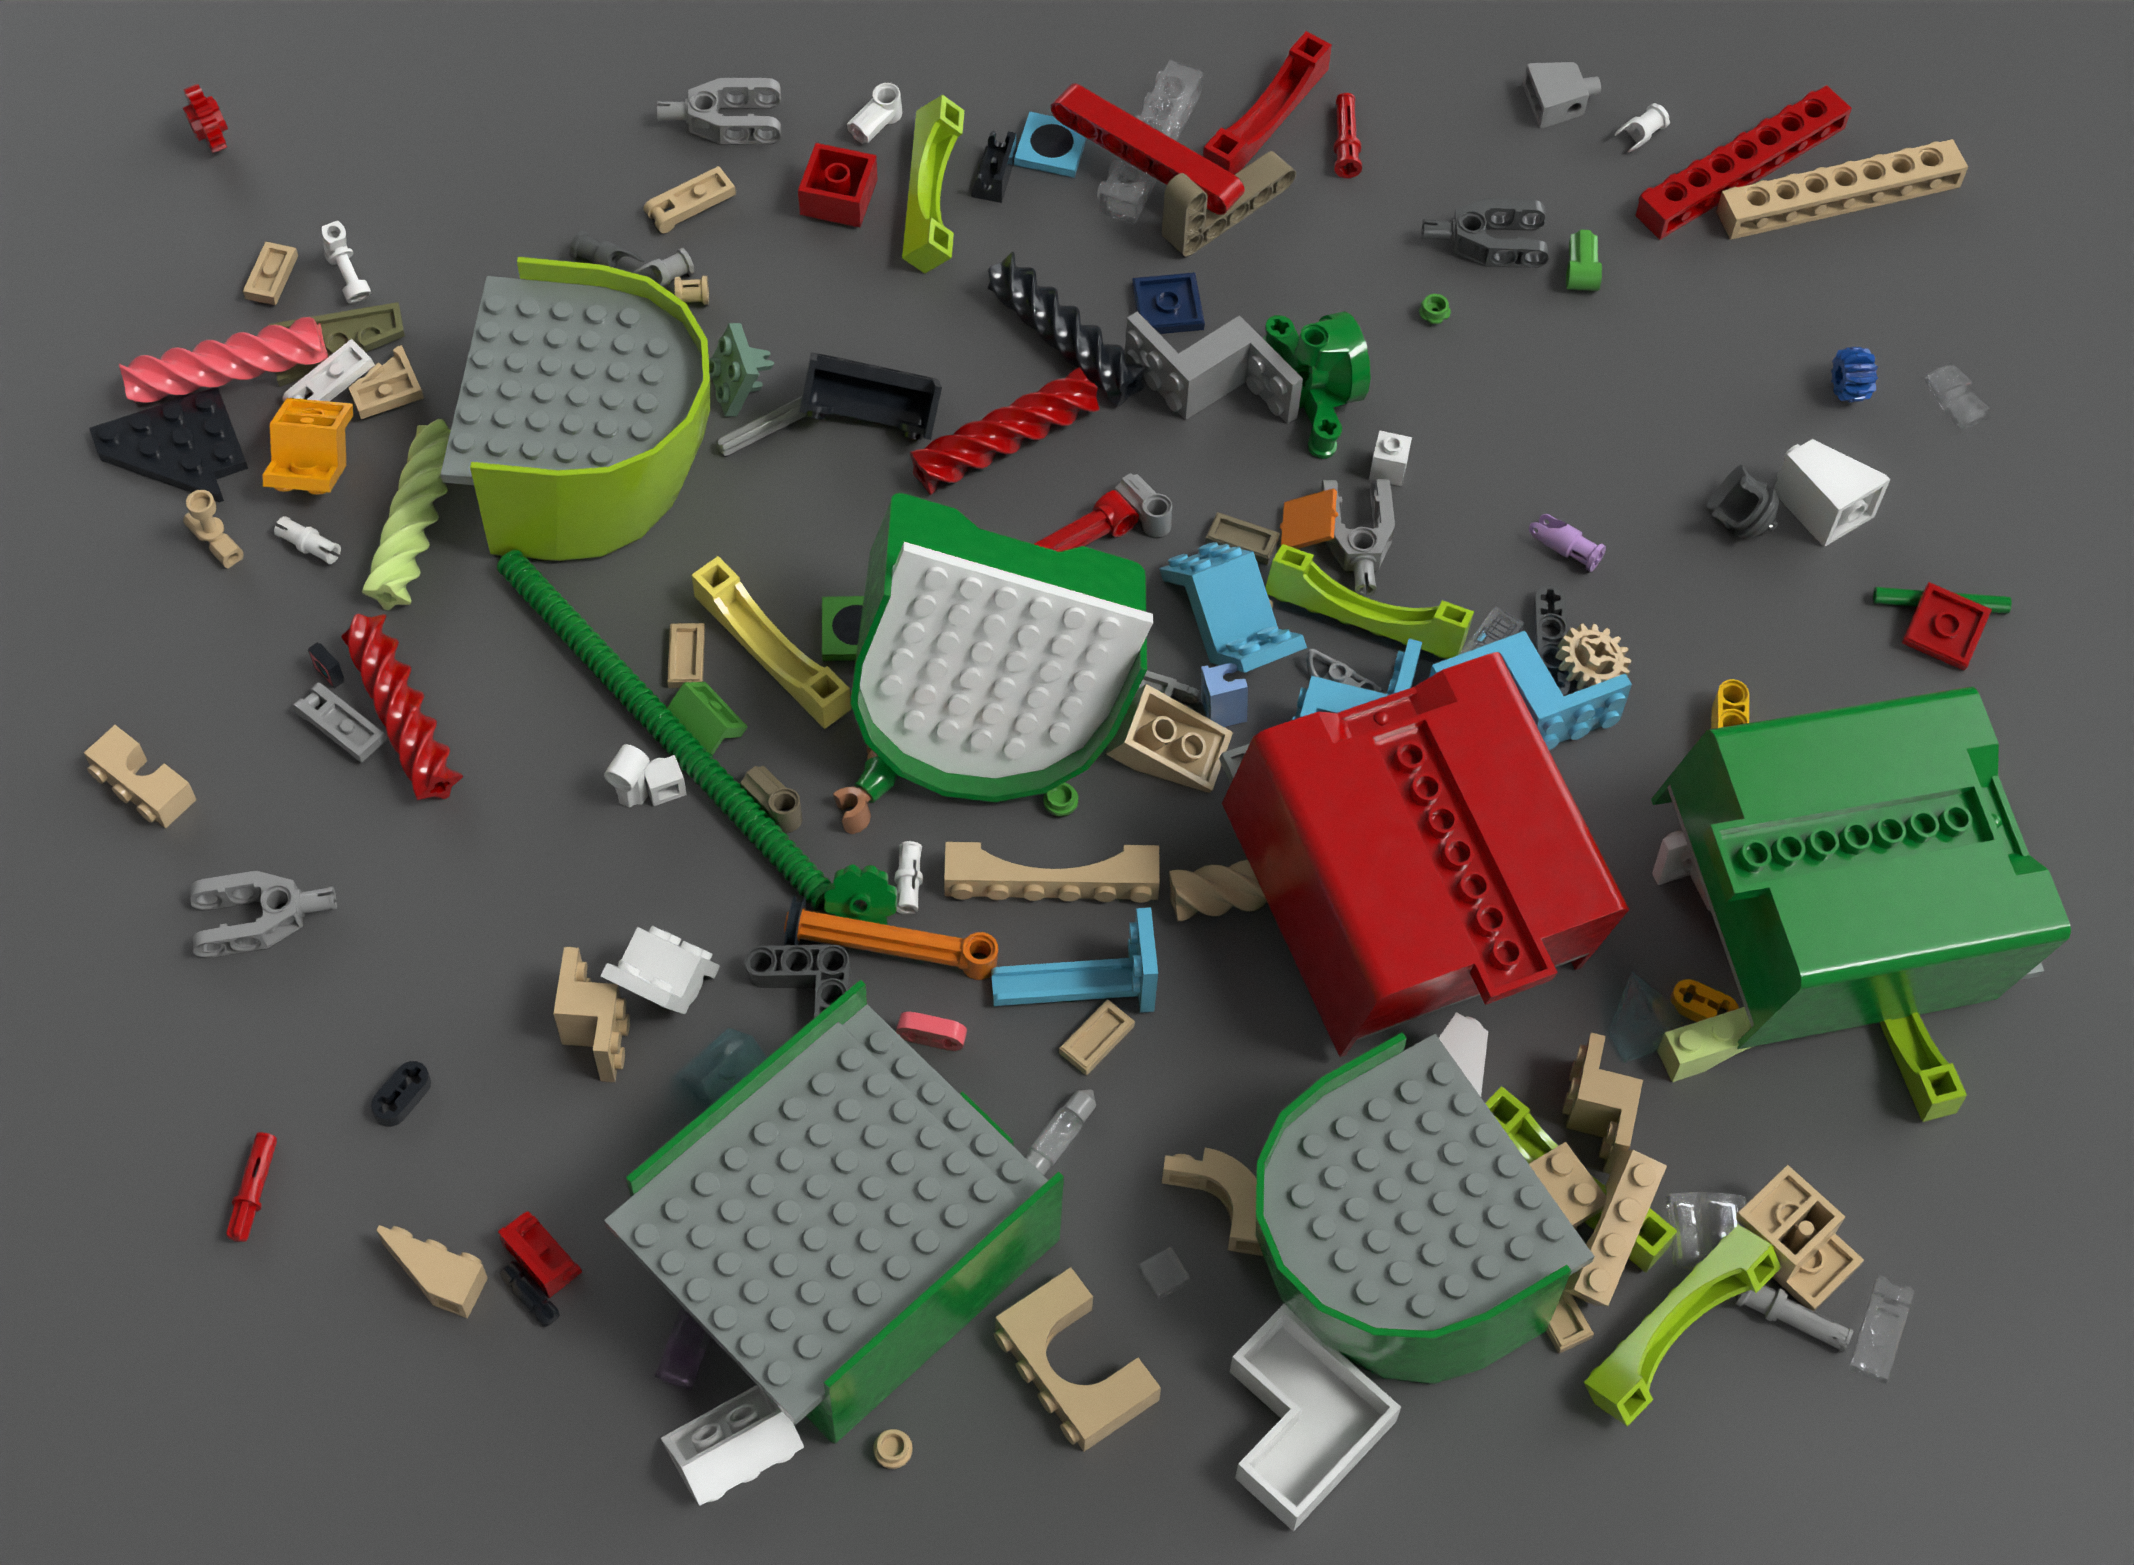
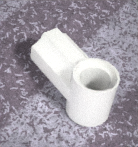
M882 83L876 86L873 90V98L847 123V129L855 140L862 144L865 142L869 143L887 124H893L900 120L902 117L901 95L896 85Z
M628 744L622 745L605 771L604 777L615 787L619 803L630 808L633 805H642L648 796L644 770L650 760L640 749Z

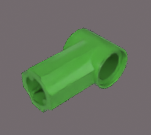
M1579 230L1577 233L1570 235L1566 289L1599 291L1602 278V263L1598 262V236L1594 235L1591 230Z

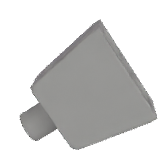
M1574 62L1527 64L1523 87L1539 128H1545L1582 116L1585 113L1589 96L1600 95L1601 93L1599 77L1583 78L1578 65Z

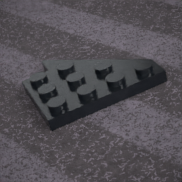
M218 387L89 428L101 461L191 493L196 490L209 491L213 495L214 501L219 503L223 502L224 499L216 479L248 469Z

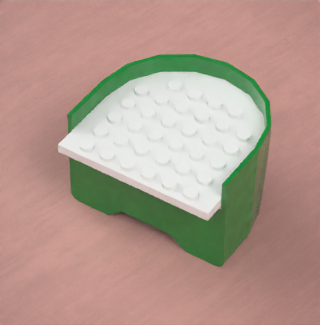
M904 493L894 494L870 550L850 701L865 743L898 776L947 797L999 802L1047 793L1085 772L1115 737L1147 672V635L1153 624V614L1146 612L1145 570L1135 561L1085 546L1058 552L978 528L955 508Z

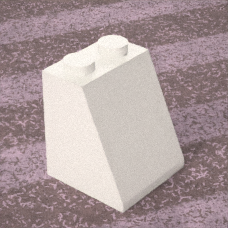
M1811 439L1801 446L1799 444L1794 445L1785 453V460L1777 474L1778 479L1774 488L1782 503L1825 547L1875 517L1890 478L1853 458Z
M1456 1012L1439 1039L1481 1097L1488 1030L1484 1029L1476 1019L1469 1016L1464 1017Z

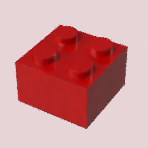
M815 143L798 188L800 215L861 228L878 180L877 155Z

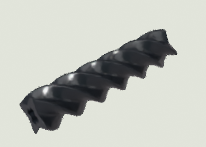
M1011 252L1001 263L993 265L988 269L990 280L988 289L993 291L1005 306L1016 311L1025 324L1037 330L1046 343L1058 349L1067 362L1076 368L1080 367L1087 379L1103 389L1113 403L1121 406L1132 394L1140 392L1144 388L1141 380L1146 368L1141 364H1126L1124 349L1117 344H1104L1102 331L1099 326L1082 325L1078 307L1060 305L1057 289L1053 286H1038L1035 269L1031 267H1017L1014 252Z

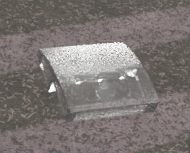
M1687 1192L1671 1193L1665 1196L1668 1223L1677 1230L1671 1243L1673 1267L1693 1270L1696 1264L1703 1261L1718 1245L1720 1240L1728 1235L1738 1224L1744 1227L1735 1219L1738 1212L1746 1205V1197L1743 1195Z

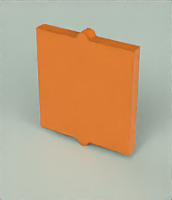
M1334 488L1284 502L1283 523L1280 524V529H1282L1281 545L1284 544L1299 549L1334 539L1335 518L1338 516L1336 511L1337 491Z

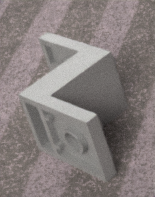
M1138 312L1127 317L1124 354L1127 364L1143 365L1146 368L1143 377L1147 385L1152 390H1157L1164 397L1168 407L1172 411L1178 412L1185 420L1245 382L1251 392L1256 395L1258 394L1267 403L1270 411L1276 416L1279 415L1287 424L1298 417L1303 378L1240 315L1179 354Z

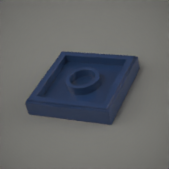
M1195 272L1132 278L1136 312L1159 334L1204 330L1205 321Z

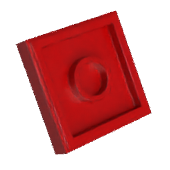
M1928 582L1901 643L1965 671L1992 609Z

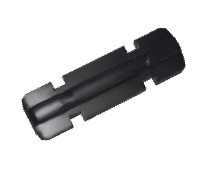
M510 1262L501 1270L502 1280L509 1287H512L516 1296L531 1313L536 1315L537 1320L543 1326L548 1327L559 1318L560 1314L557 1307L551 1301H548L547 1296L524 1273V1270L517 1262Z

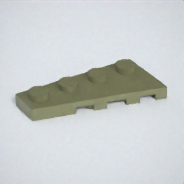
M399 302L311 317L314 318L317 325L319 323L321 325L328 357L351 339L366 353L405 337ZM297 319L268 325L276 324L289 329ZM322 362L312 365L297 364L289 370L276 372L279 387L302 379Z

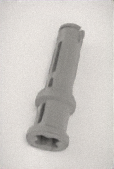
M1764 1285L1757 1293L1749 1290L1738 1294L1735 1302L1736 1305L1741 1307L1744 1304L1764 1314L1765 1319L1768 1321L1772 1320L1775 1322L1776 1319H1779L1839 1349L1841 1352L1845 1351L1846 1343L1849 1344L1853 1334L1852 1329H1848L1788 1299V1294L1781 1288L1776 1291Z

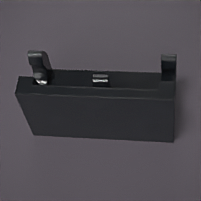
M991 131L988 137V146L985 147L971 196L973 198L1002 203L1014 165L1016 133L1008 131L1005 142L1001 143L995 139L996 132Z

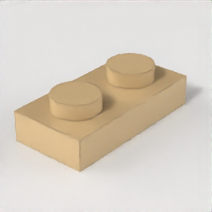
M265 242L244 287L245 299L276 305L298 258L296 248Z

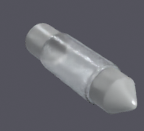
M1076 1090L1064 1107L1057 1111L1029 1148L1025 1158L1043 1176L1050 1167L1054 1166L1082 1129L1085 1120L1095 1109L1096 1102L1093 1090Z

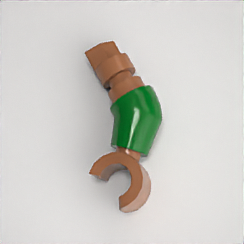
M867 744L868 755L867 761L864 764V771L854 787L841 788L833 793L836 805L840 809L844 810L850 806L855 807L850 811H846L842 819L844 830L849 834L861 832L868 826L871 813L867 803H874L894 786L897 779V774Z

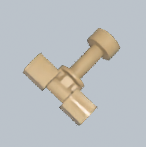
M196 490L189 494L186 499L189 513L184 516V524L200 541L205 540L210 543V552L224 567L230 568L242 560V549L227 534H223V522L219 518L213 517L216 512V503L213 495L206 490Z

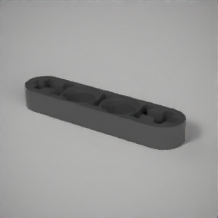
M1545 585L1536 592L1533 604L1535 649L1542 660L1546 654L1556 655L1560 649L1557 646L1568 632L1565 593L1557 586ZM1545 598L1551 599V602L1554 604L1550 614H1547L1548 603L1545 601ZM1553 625L1558 628L1560 634L1553 637L1547 636L1543 633L1542 627ZM1543 660L1551 676L1556 677L1555 683L1563 696L1568 695L1570 681H1567L1566 678L1569 672L1559 670L1560 664L1552 666Z

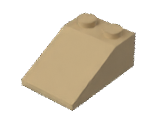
M1145 684L1137 690L1115 737L1109 744L1106 755L1136 771L1210 793L1213 791L1222 765L1219 757L1221 753L1227 751L1233 732Z

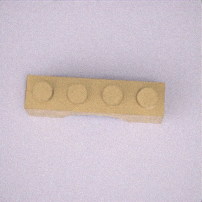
M1635 1150L1619 1152L1605 1185L1607 1195L1601 1217L1593 1234L1586 1243L1595 1256L1593 1262L1570 1275L1563 1291L1594 1306L1609 1305L1664 1175L1666 1165Z

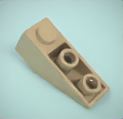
M379 1225L377 1232L382 1244L432 1305L468 1319L488 1279L481 1260L465 1252H462L460 1256L447 1251L443 1244L431 1239H427L426 1242L414 1239L413 1235L403 1228L393 1226L392 1229H388Z

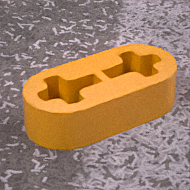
M1684 979L1678 982L1670 998L1671 1006L1677 1013L1696 1022L1716 1016L1720 1007L1726 1009V1013L1739 1009V1005L1732 997L1691 979ZM1686 992L1693 994L1690 1003L1683 1001Z

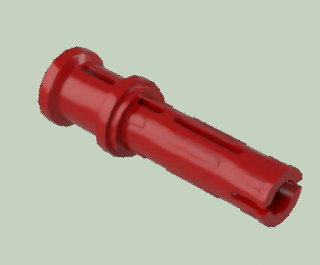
M1341 93L1336 99L1338 138L1333 146L1334 153L1337 155L1334 171L1342 178L1356 177L1362 171V162L1359 159L1361 142L1356 137V99L1351 93Z

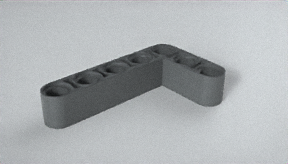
M839 945L757 946L749 950L744 959L748 977L752 984L757 987L815 988L814 1018L830 1006L825 1003L828 998L842 996L853 986V971L849 955ZM837 962L843 964V966L836 971L827 970V967L832 963ZM798 963L807 965L801 971L795 972L791 970ZM760 964L771 965L764 972L755 971V968Z

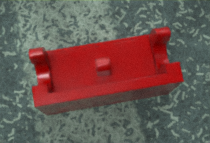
M529 1211L521 1214L505 1228L502 1227L498 1231L504 1248L548 1298H551L582 1273L580 1266L571 1259L540 1224L539 1220Z

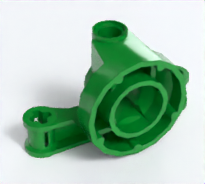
M1344 311L1322 316L1319 322L1305 325L1301 329L1299 336L1293 322L1289 318L1282 315H1274L1266 322L1265 331L1267 334L1263 339L1303 378L1299 408L1305 409L1312 424L1307 445L1308 450L1317 458H1330L1336 452V440L1341 436L1342 425L1333 408L1364 400L1369 392L1371 380L1370 359L1361 328L1354 317Z

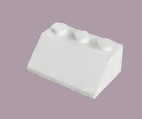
M758 1385L661 1437L684 1483L699 1506L706 1502H714L720 1499L729 1489L740 1483L754 1480L761 1471L776 1463L788 1461L794 1456L795 1452L804 1448L793 1422Z

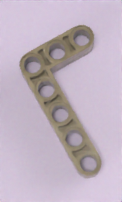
M1270 151L1235 174L1243 183L1245 192L1224 215H1217L1208 210L1207 193L1187 175L1180 173L1168 183L1165 189L1162 237L1185 257L1190 256L1289 188L1295 180L1296 171L1275 152Z

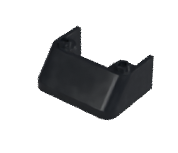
M811 352L800 412L816 419H825L826 414L831 415L834 413L895 426L903 430L902 436L922 440V435H924V439L931 440L942 386L938 379Z

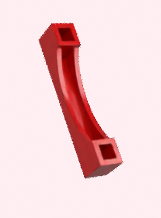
M1305 31L1290 48L1282 67L1257 102L1235 124L1227 129L1221 127L1204 146L1203 157L1234 175L1241 171L1329 70L1332 44Z

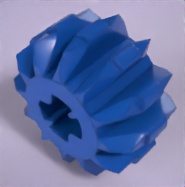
M1862 347L1838 350L1836 357L1832 360L1833 369L1830 370L1832 373L1831 383L1834 384V393L1840 401L1858 402L1870 399L1876 390L1875 382L1878 379L1876 375L1878 366L1875 365L1874 354H1871L1869 348Z

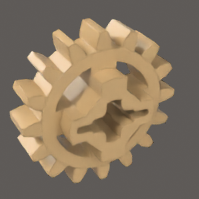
M1583 623L1579 625L1577 630L1571 628L1557 647L1560 650L1556 654V658L1563 661L1558 668L1561 671L1569 672L1566 678L1567 681L1574 679L1578 681L1577 689L1581 690L1584 685L1590 687L1622 674H1629L1630 671L1627 668L1631 664V659L1624 657L1628 652V648L1619 647L1618 643L1621 638L1618 636L1612 639L1609 636L1610 629L1606 628L1603 632H1600L1597 624H1593L1588 630Z

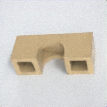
M116 725L110 728L84 752L90 765L87 770L93 778L101 784L107 781L113 786L112 790L118 798L125 803L132 801L137 805V811L150 823L156 820L164 828H167L197 800L189 782L165 763L152 774L146 776L135 775L147 762V759L140 744Z

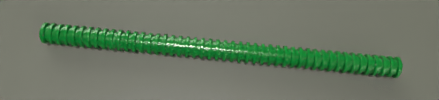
M512 550L503 555L497 564V571L503 575L504 579L516 589L519 595H522L523 599L529 603L531 608L535 609L536 613L542 617L544 622L548 623L549 627L561 637L562 641L567 643L571 650H574L575 655L580 657L584 664H587L588 669L593 671L597 678H600L601 683L606 685L610 692H613L615 698L620 699V703L626 706L629 713H633L634 718L639 720L640 724L646 728L649 734L653 735V738L659 742L661 747L666 749L670 756L675 755L677 762L680 763V767L686 771L688 776L693 778L697 785H700L703 792H707V796L714 800L716 806L721 807V811L727 814L729 820L733 821L737 828L741 829L744 836H748L749 841L755 844L757 850L762 851L763 856L769 859L771 865L776 866L779 873H783V877L790 881L793 888H797V892L806 898V902L811 903V907L815 911L824 909L825 888L831 883L830 879L824 877L821 870H817V866L810 862L809 857L803 855V851L796 847L793 840H789V836L782 832L779 825H775V821L768 817L766 811L761 810V806L758 803H754V799L748 795L747 791L741 788L737 781H734L731 774H727L726 769L720 766L718 760L713 759V755L707 752L703 745H700L699 740L693 737V734L686 729L684 724L680 723L677 717L673 716L669 709H666L665 704L660 702L656 695H653L652 690L646 688V684L640 681L637 674H634L632 669L627 667L623 660H620L619 655L614 653L610 646H607L605 640L601 639L597 632H594V629L588 625L586 620L581 618L573 606L568 604L567 600L555 590L552 584H549L548 580L542 576L540 571L536 570L535 566L524 557L521 551Z

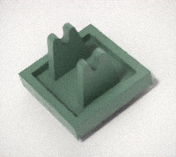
M741 323L728 324L723 336L719 338L718 346L712 358L709 359L710 377H712L716 389L717 401L721 403L725 416L738 415L749 392L760 391L763 386L762 382L756 381L760 375L758 371L771 370L774 365L773 361L766 360L771 354L768 350L749 347Z

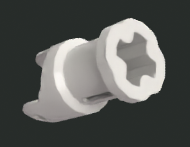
M1652 103L1647 107V112L1640 117H1633L1616 131L1615 136L1625 130L1635 140L1636 145L1629 149L1628 153L1649 141L1652 133L1658 129H1664L1670 124L1669 115L1663 106Z

